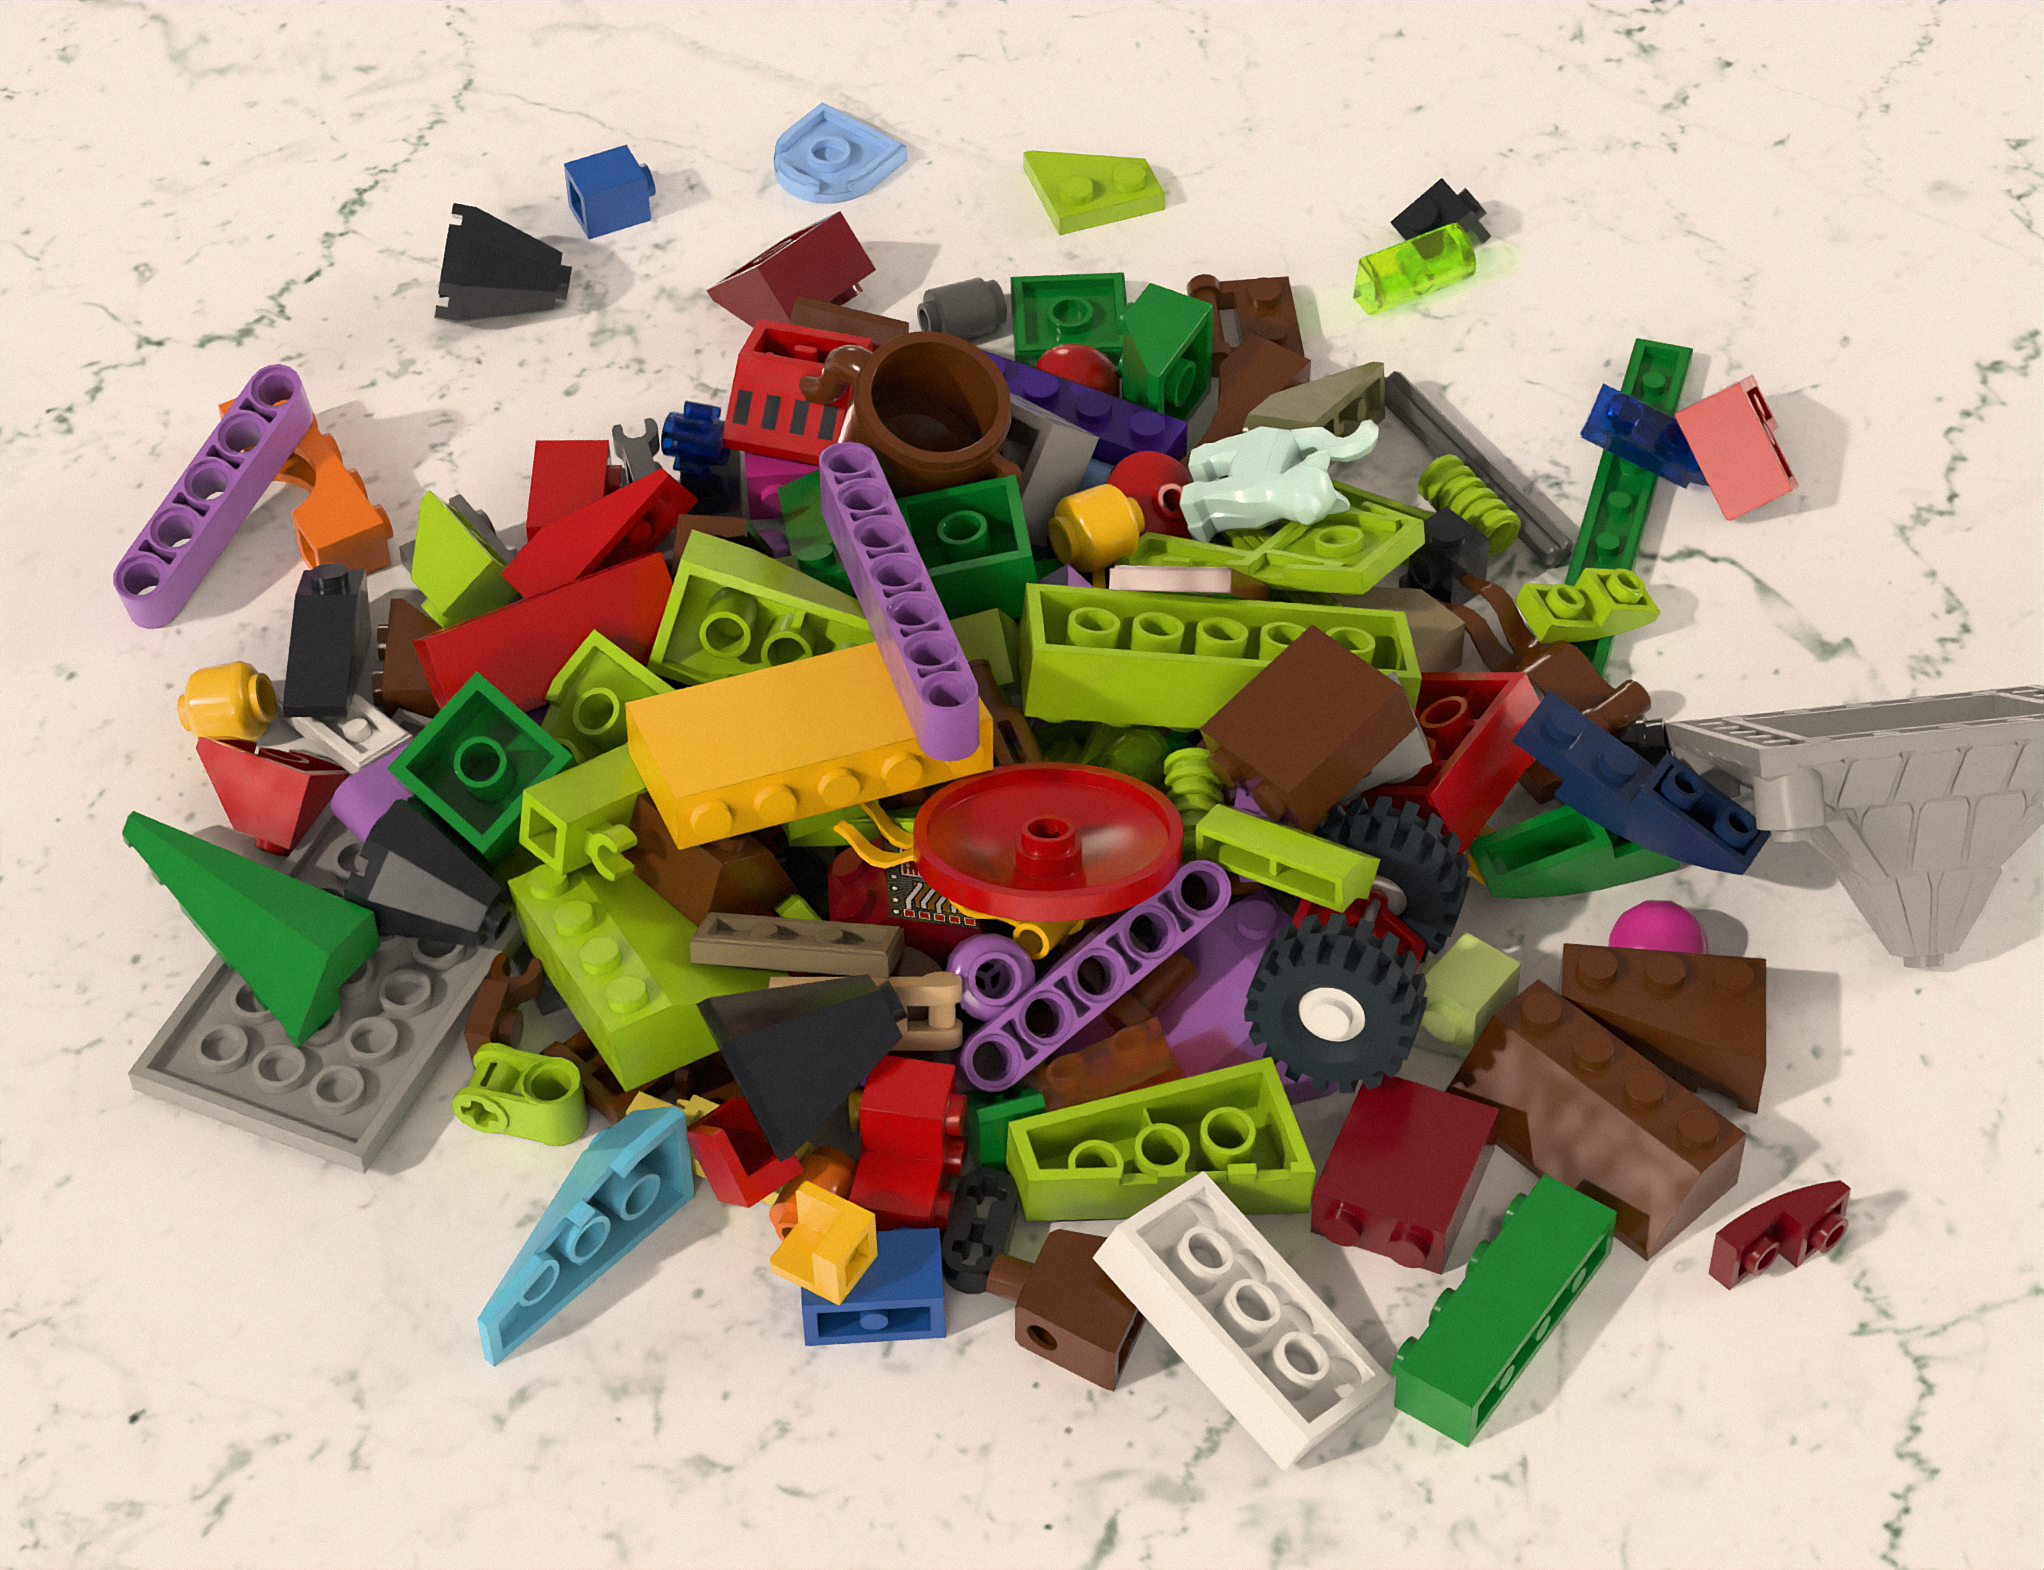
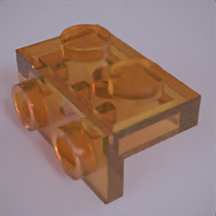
M1158 1017L1136 1026L1123 1028L1114 1036L1078 1052L1062 1055L1052 1063L1032 1071L1038 1091L1043 1093L1046 1113L1187 1078Z

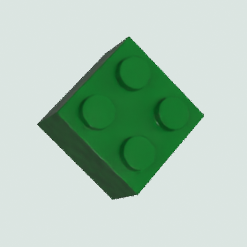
M1016 474L895 499L949 620L995 608L1000 609L1012 619L1022 616L1026 583L1038 584Z
M476 671L387 767V770L402 788L433 810L497 869L520 844L519 834L523 790L579 764L568 750Z

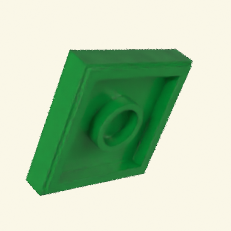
M1124 273L1010 277L1015 362L1034 368L1048 349L1072 343L1092 346L1105 353L1114 366H1118L1122 356L1123 336L1118 334L1117 328L1122 310L1127 304Z

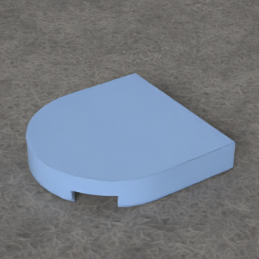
M821 102L778 138L774 154L775 177L784 190L799 199L826 204L845 202L866 194L907 161V146Z

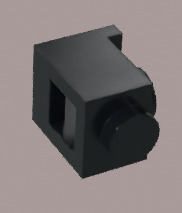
M1446 506L1424 521L1425 544L1409 556L1408 573L1399 578V587L1422 589L1431 597L1442 602L1464 605L1479 594L1466 589L1459 582V579L1470 573L1479 579L1486 580L1490 539Z

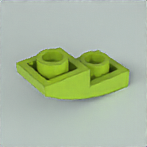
M1585 568L1574 586L1561 583L1554 585L1524 583L1514 600L1540 643H1555L1559 640L1580 642L1618 635L1655 622L1661 613L1645 589L1642 579L1634 571L1621 568L1615 570Z

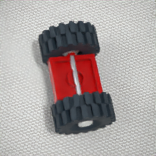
M1378 796L1374 807L1368 808L1365 797L1351 800L1347 812L1340 805L1329 811L1326 821L1323 822L1321 820L1313 835L1381 859L1368 899L1356 898L1343 913L1294 895V900L1300 901L1293 921L1281 928L1277 940L1272 937L1266 946L1247 992L1246 998L1248 1001L1244 1008L1245 1022H1253L1249 1036L1254 1046L1266 1042L1267 1046L1262 1057H1272L1274 1065L1281 1060L1285 1062L1288 1067L1284 1076L1295 1082H1298L1302 1074L1314 1078L1312 1089L1326 1092L1329 1081L1338 1082L1340 1093H1354L1361 1079L1368 1090L1381 1085L1384 1073L1390 1078L1395 1076L1400 1071L1403 1061H1407L1426 1010L1428 998L1423 997L1427 987L1424 973L1416 974L1419 964L1425 962L1429 950L1436 955L1444 948L1447 937H1451L1470 883V877H1466L1470 867L1467 854L1457 855L1461 845L1460 839L1454 831L1442 836L1440 831L1444 821L1434 813L1426 821L1416 816L1420 807L1418 804L1406 800L1403 810L1392 808V797Z

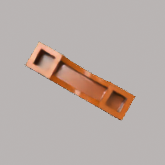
M236 398L218 405L221 419ZM281 400L275 403L273 406L281 405L283 403H286L288 400ZM313 412V421L309 430L273 481L291 483L310 492L309 497L292 512L300 556L310 570L322 564L338 563L345 565L348 569H366V575L391 565L387 540L394 536L391 522L380 504L375 506L370 504L361 476L355 468L346 470L335 439L329 432L323 435L320 433ZM248 446L242 449L240 452H247L249 450H252L255 446Z

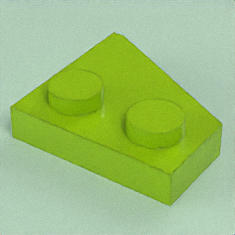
M1034 150L1023 152L1024 171L1059 236L1165 210V192L1145 158Z

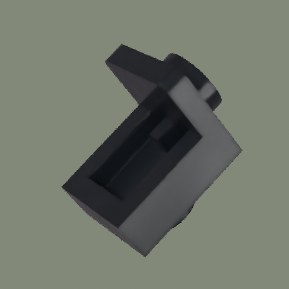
M1443 178L1438 180L1390 222L1427 266L1470 230L1482 244L1492 237L1479 221L1487 214L1479 202L1466 188L1456 194Z

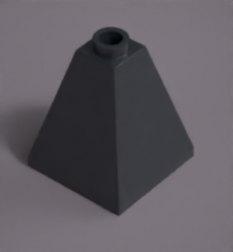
M869 974L709 997L696 1004L735 1082L779 1162L792 1157L898 1043L903 1035L897 1022L908 1017L890 981L888 980L877 986Z

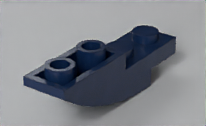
M1551 690L1512 740L1514 744L1564 780L1554 793L1555 797L1609 831L1646 849L1675 860L1714 871L1743 875L1771 835L1770 830H1758L1756 828V817L1748 810L1741 807L1668 752L1659 764L1654 767Z

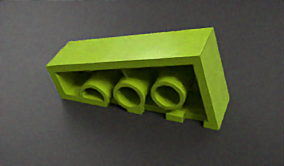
M1272 1057L1008 1122L1006 1165L1010 1177L1013 1178L1017 1186V1197L1026 1221L1130 1218L1203 1171L1243 1215L1309 1213L1317 1172Z

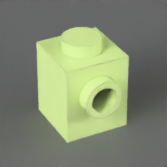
M1465 932L1440 960L1436 957L1432 958L1420 972V974L1424 973L1427 984L1423 997H1428L1426 1010L1420 1025L1425 1027L1435 1038L1444 1042H1451L1470 1053L1492 1016L1517 996L1521 962Z

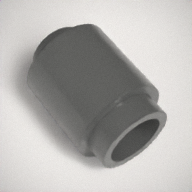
M977 277L926 290L923 303H920L917 307V317L922 331L942 332L967 340L991 334L995 331L996 326L1005 324L1007 320V305L1003 291L997 281H984L982 278Z

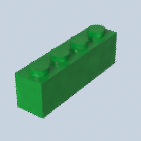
M1546 1174L1540 1178L1528 1196L1521 1192L1518 1193L1508 1206L1501 1223L1502 1230L1491 1243L1485 1239L1474 1250L1467 1264L1466 1277L1456 1290L1450 1287L1446 1288L1438 1297L1429 1316V1326L1421 1337L1417 1339L1410 1336L1400 1347L1391 1368V1373L1397 1376L1394 1407L1468 1448L1611 1254L1617 1212Z

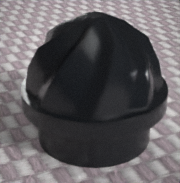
M1645 715L1636 716L1635 720L1617 729L1614 736L1654 767L1659 764L1667 752L1672 755V751L1666 747L1664 718L1647 721Z

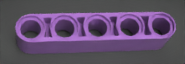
M282 364L268 365L259 369L251 377L118 563L113 573V584L131 620L139 627L147 629L161 628L169 624L179 614L309 430L313 421V410L298 373L290 366ZM281 400H288L286 403L273 406L275 403ZM248 446H255L252 450L240 452ZM216 492H223L220 496L214 499H207L210 495ZM190 539L186 544L172 547L178 541ZM157 586L152 592L138 595L145 588Z
M1207 860L1184 862L1181 864L1173 880L1159 893L1138 905L1115 912L1037 975L1036 983L1022 996L987 1022L981 1021L963 1036L962 1045L955 1048L951 1056L952 1065H955L957 1080L966 1088L983 1092L1003 1091L1014 1085L1225 910L1232 894L1231 882L1226 872L1216 863ZM1190 873L1196 874L1203 879L1207 887L1206 900L1197 910L1185 904L1181 896L1182 882ZM1139 915L1149 918L1156 928L1155 942L1146 952L1139 951L1133 946L1129 935L1131 923ZM1088 957L1098 960L1105 970L1104 984L1093 995L1088 994L1081 988L1077 977L1079 965ZM1037 999L1044 1000L1050 1006L1054 1017L1052 1028L1042 1037L1033 1035L1025 1023L1027 1008ZM986 1041L994 1044L999 1049L1002 1057L1000 1071L989 1080H984L976 1074L972 1061L975 1050Z

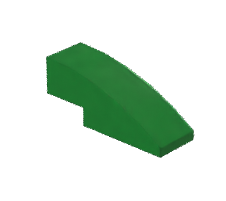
M1568 805L1474 839L1469 847V851L1491 897L1498 898L1554 897L1603 890L1643 880L1681 867L1680 861L1631 842L1588 819Z

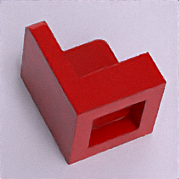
M732 1097L687 1127V1140L718 1201L750 1208L804 1172L796 1154L779 1162L744 1098Z

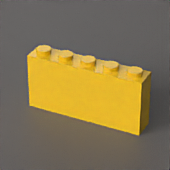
M876 641L625 703L629 755L678 850L993 770V717L980 697V744L976 752L958 761L936 760L923 752Z

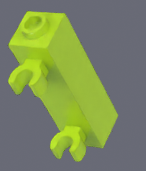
M628 743L523 790L519 843L559 875L568 874L593 862L598 872L610 881L618 880L634 872L635 865L624 858L621 852L637 845L638 838L629 829L637 796L648 793V790L629 755Z

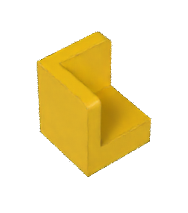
M804 1181L796 1191L798 1223L771 1256V1271L840 1306L878 1256L875 1214L809 1181Z

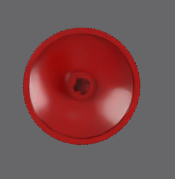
M1020 763L995 767L993 770L960 778L933 794L922 805L914 821L913 855L917 870L924 881L940 895L963 907L983 914L1013 920L1034 922L1074 921L1105 916L1128 909L1148 900L1164 889L1176 876L1182 864L1183 822L1180 813L1170 799L1153 786L1130 775L1107 768L1078 763Z

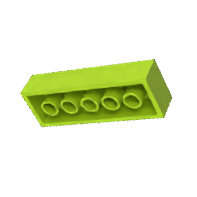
M1026 583L1017 646L1025 717H1038L1052 723L1081 720L1103 722L1109 726L1120 728L1136 724L1163 726L1178 732H1191L1200 729L1311 625L1320 629L1383 674L1387 675L1395 671L1414 713L1422 677L1406 614L1403 611Z

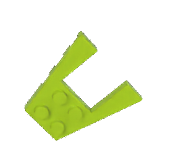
M1365 501L1361 504L1362 510L1350 506L1349 510L1345 512L1327 514L1323 520L1309 526L1291 521L1254 551L1146 532L1139 538V545L1135 554L1119 558L1115 565L1230 567L1266 582L1267 585L1271 586V589L1357 596L1368 592L1375 584L1425 544L1424 521Z

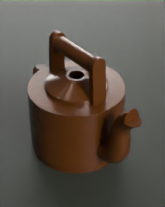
M935 331L906 333L882 344L873 353L860 346L844 345L833 349L829 353L823 364L822 376L806 375L799 381V388L806 398L805 401L818 404L835 402L842 398L850 384L854 386L838 443L855 442L871 448L878 459L895 499L1015 474L1019 487L1022 479L1020 467L1000 455L1010 427L1012 414L1007 382L996 363L984 351L962 338Z

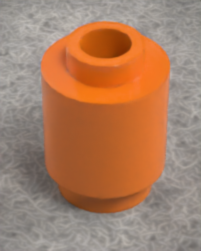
M820 1146L815 1148L811 1154L805 1155L799 1160L804 1172L784 1185L769 1211L770 1220L782 1241L785 1240L798 1223L796 1191L804 1181H809L847 1201L849 1200L858 1166L849 1155L833 1147Z

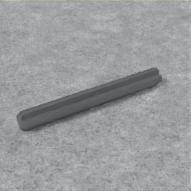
M1393 371L1388 377H1384L1385 406L1438 458L1448 454L1456 455L1464 463V466H1468L1475 474V477H1479L1486 484V487L1490 488L1498 496V499L1502 500L1509 507V510L1513 511L1520 518L1521 528L1517 537L1545 565L1555 567L1561 561L1566 562L1572 555L1570 551L1573 545L1572 540L1401 372Z

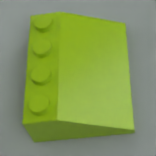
M593 862L562 876L547 864H542L532 871L507 881L524 942L535 958L540 959L541 967L625 1092L719 1051L696 1005L697 1003L709 997L768 989L770 977H790L786 970L690 963L689 941L698 927L633 872L618 880L610 881L598 872Z

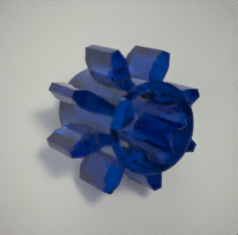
M686 400L683 413L672 411L668 414L662 429L661 450L663 455L675 457L673 470L708 477L711 464L718 466L726 464L731 449L723 448L722 446L725 421L719 420L721 407Z

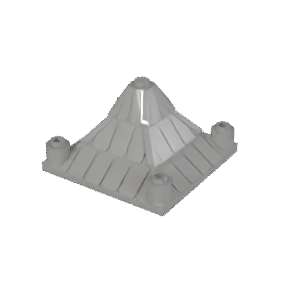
M2042 685L1997 688L1664 723L1666 747L1673 751L1674 758L1695 771L1700 777L1729 798L1741 796L1740 784L1754 791L1756 828L1758 830H1770L1772 842L1805 841L1834 866L1835 875L1889 954L1903 957L1904 967L1924 968L1943 965L1944 954L1959 950L1991 895L2002 873L2001 866L2044 823V686Z

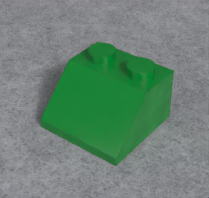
M1149 283L1135 302H1128L1118 322V334L1123 336L1122 356L1117 369L1118 375L1122 379V400L1188 423L1211 392L1213 304Z

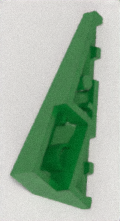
M136 811L128 815L122 831L125 844L129 848L134 847L148 864L151 874L160 885L164 884L175 896L181 911L227 966L232 971L236 970L252 988L258 1003L265 1011L269 1009L284 1027L288 1039L294 1045L301 1047L342 1006L338 988L381 946L374 912Z

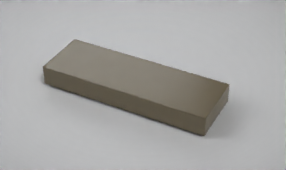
M716 912L707 914L689 941L690 963L849 976L869 974L870 977L889 979L905 951L904 928L899 926Z

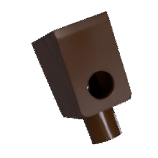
M1057 1229L1048 1234L1035 1263L1002 1252L998 1253L988 1275L986 1291L1017 1302L1015 1306V1340L1017 1343L1050 1362L1104 1389L1114 1392L1147 1318L1093 1259L1108 1237Z

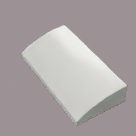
M1204 1171L1117 1225L1093 1257L1097 1264L1283 1471L1339 1429L1393 1381V1378Z

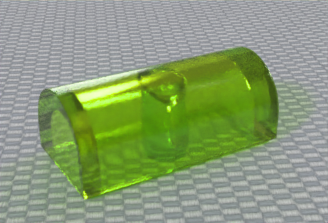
M1458 222L1360 258L1353 293L1354 300L1368 315H1375L1473 277L1476 271V257L1470 239Z

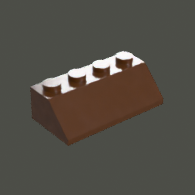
M1537 979L1492 1016L1445 1092L1498 1108L1499 1115L1495 1144L1538 1178L1546 1174L1615 1210L1617 1218L1614 1237L1647 1262L1738 1183L1747 1134L1540 979Z

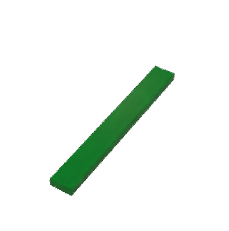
M1640 338L1635 339L1564 584L1574 586L1585 568L1612 570L1621 568L1634 571L1676 418L1674 414L1678 412L1690 370L1693 348ZM1616 635L1594 640L1568 642L1576 646L1587 657L1599 676L1604 679Z

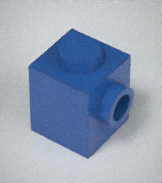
M627 144L564 163L569 208L588 239L651 221L649 197L654 196L656 193L653 176L646 163L638 164Z

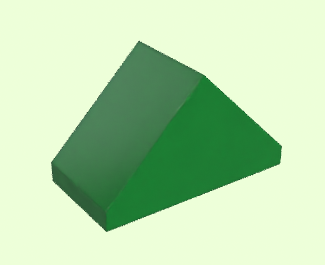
M1017 1081L1014 1085L1003 1091L983 1092L969 1090L957 1093L967 1096L963 1133L964 1136L968 1137V1146L976 1168H995L1010 1175L1006 1165L1008 1122L1046 1113L1043 1093L1021 1081Z

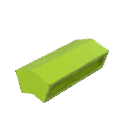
M1217 804L1196 825V859L1216 863L1222 869L1343 913L1356 898L1368 899L1381 860L1231 805Z

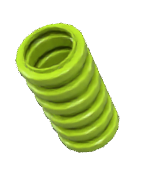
M1448 454L1439 457L1420 476L1417 485L1418 493L1426 501H1429V504L1437 512L1447 506L1490 539L1488 557L1500 554L1514 542L1521 528L1520 518L1513 511L1509 510V507L1502 500L1498 499V496L1490 488H1487L1486 484L1479 477H1475L1472 470L1468 466H1464V463L1456 455Z
M1185 748L1177 750L1164 761L1166 797L1175 805L1183 822L1182 863L1198 861L1196 859V825L1217 804H1224V795L1221 792L1223 790V782L1212 772L1206 761L1211 755L1208 749Z

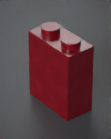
M1385 1073L1380 1086L1368 1090L1362 1082L1313 1190L1310 1232L1324 1236L1329 1241L1340 1246H1355L1391 1258L1394 1262L1404 1267L1422 1268L1442 1275L1495 1150L1499 1109L1397 1076L1390 1078Z

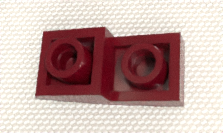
M1841 1180L1799 1188L1774 1197L1735 1218L1715 1235L1708 1274L1725 1288L1731 1290L1749 1273L1754 1276L1762 1274L1774 1262L1778 1254L1797 1268L1817 1250L1821 1253H1827L1841 1240L1847 1230L1849 1222L1845 1219L1851 1188Z

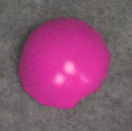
M1646 900L1623 912L1611 930L1608 947L1708 954V941L1701 922L1691 910L1671 900Z

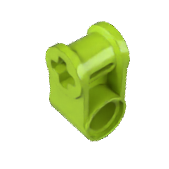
M500 1043L483 1044L477 1049L473 1057L475 1070L467 1086L460 1088L452 1099L451 1108L455 1116L472 1129L484 1133H501L538 1141L548 1146H563L573 1143L582 1137L588 1129L590 1120L580 1073L571 1061L562 1057H549L516 1050Z

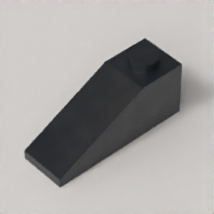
M328 563L316 566L312 570L303 571L294 601L283 698L284 718L348 716L372 637L366 569H348L342 564Z

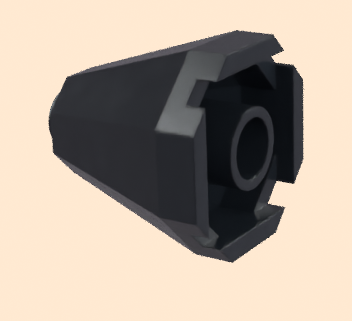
M453 203L452 218L462 219L461 225L449 224L438 289L439 298L449 297L448 307L436 305L435 319L458 323L551 311L554 309L555 299L567 300L572 266L561 265L563 252L477 207Z
M415 796L408 797V801L403 799L395 800L367 837L359 856L368 860L364 877L351 872L344 888L345 900L374 912L378 933L470 947L483 945L489 937L495 940L499 939L509 925L515 909V905L509 902L510 891L508 883L474 847Z

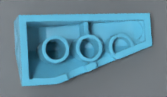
M676 1106L631 1111L615 1126L601 1130L592 1139L588 1148L582 1152L477 1318L484 1358L495 1367L695 1196L690 1149L687 1140L686 1115Z

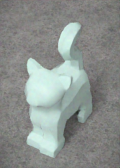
M1370 419L1363 420L1356 432L1341 438L1323 427L1286 430L1260 426L1243 434L1227 437L1215 443H1206L1192 449L1188 467L1194 482L1183 486L1180 499V507L1187 521V528L1192 539L1209 543L1211 538L1218 532L1261 529L1284 518L1309 526L1323 520L1327 514H1338L1349 510L1350 503L1348 499L1334 490L1327 469L1330 459L1332 461L1349 462L1360 459L1370 453L1377 443L1379 427Z

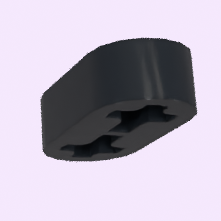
M979 1168L961 1178L956 1187L948 1226L945 1229L942 1240L941 1253L942 1274L947 1284L956 1291L965 1294L986 1292L988 1275L996 1256L1000 1252L1009 1254L1018 1218L1017 1186L1013 1178L1004 1171L995 1168ZM992 1196L997 1198V1201H993L990 1205L987 1219L978 1217L977 1205L982 1204L984 1197ZM973 1242L982 1244L983 1256L977 1259L976 1264H963V1261L967 1260L970 1255Z

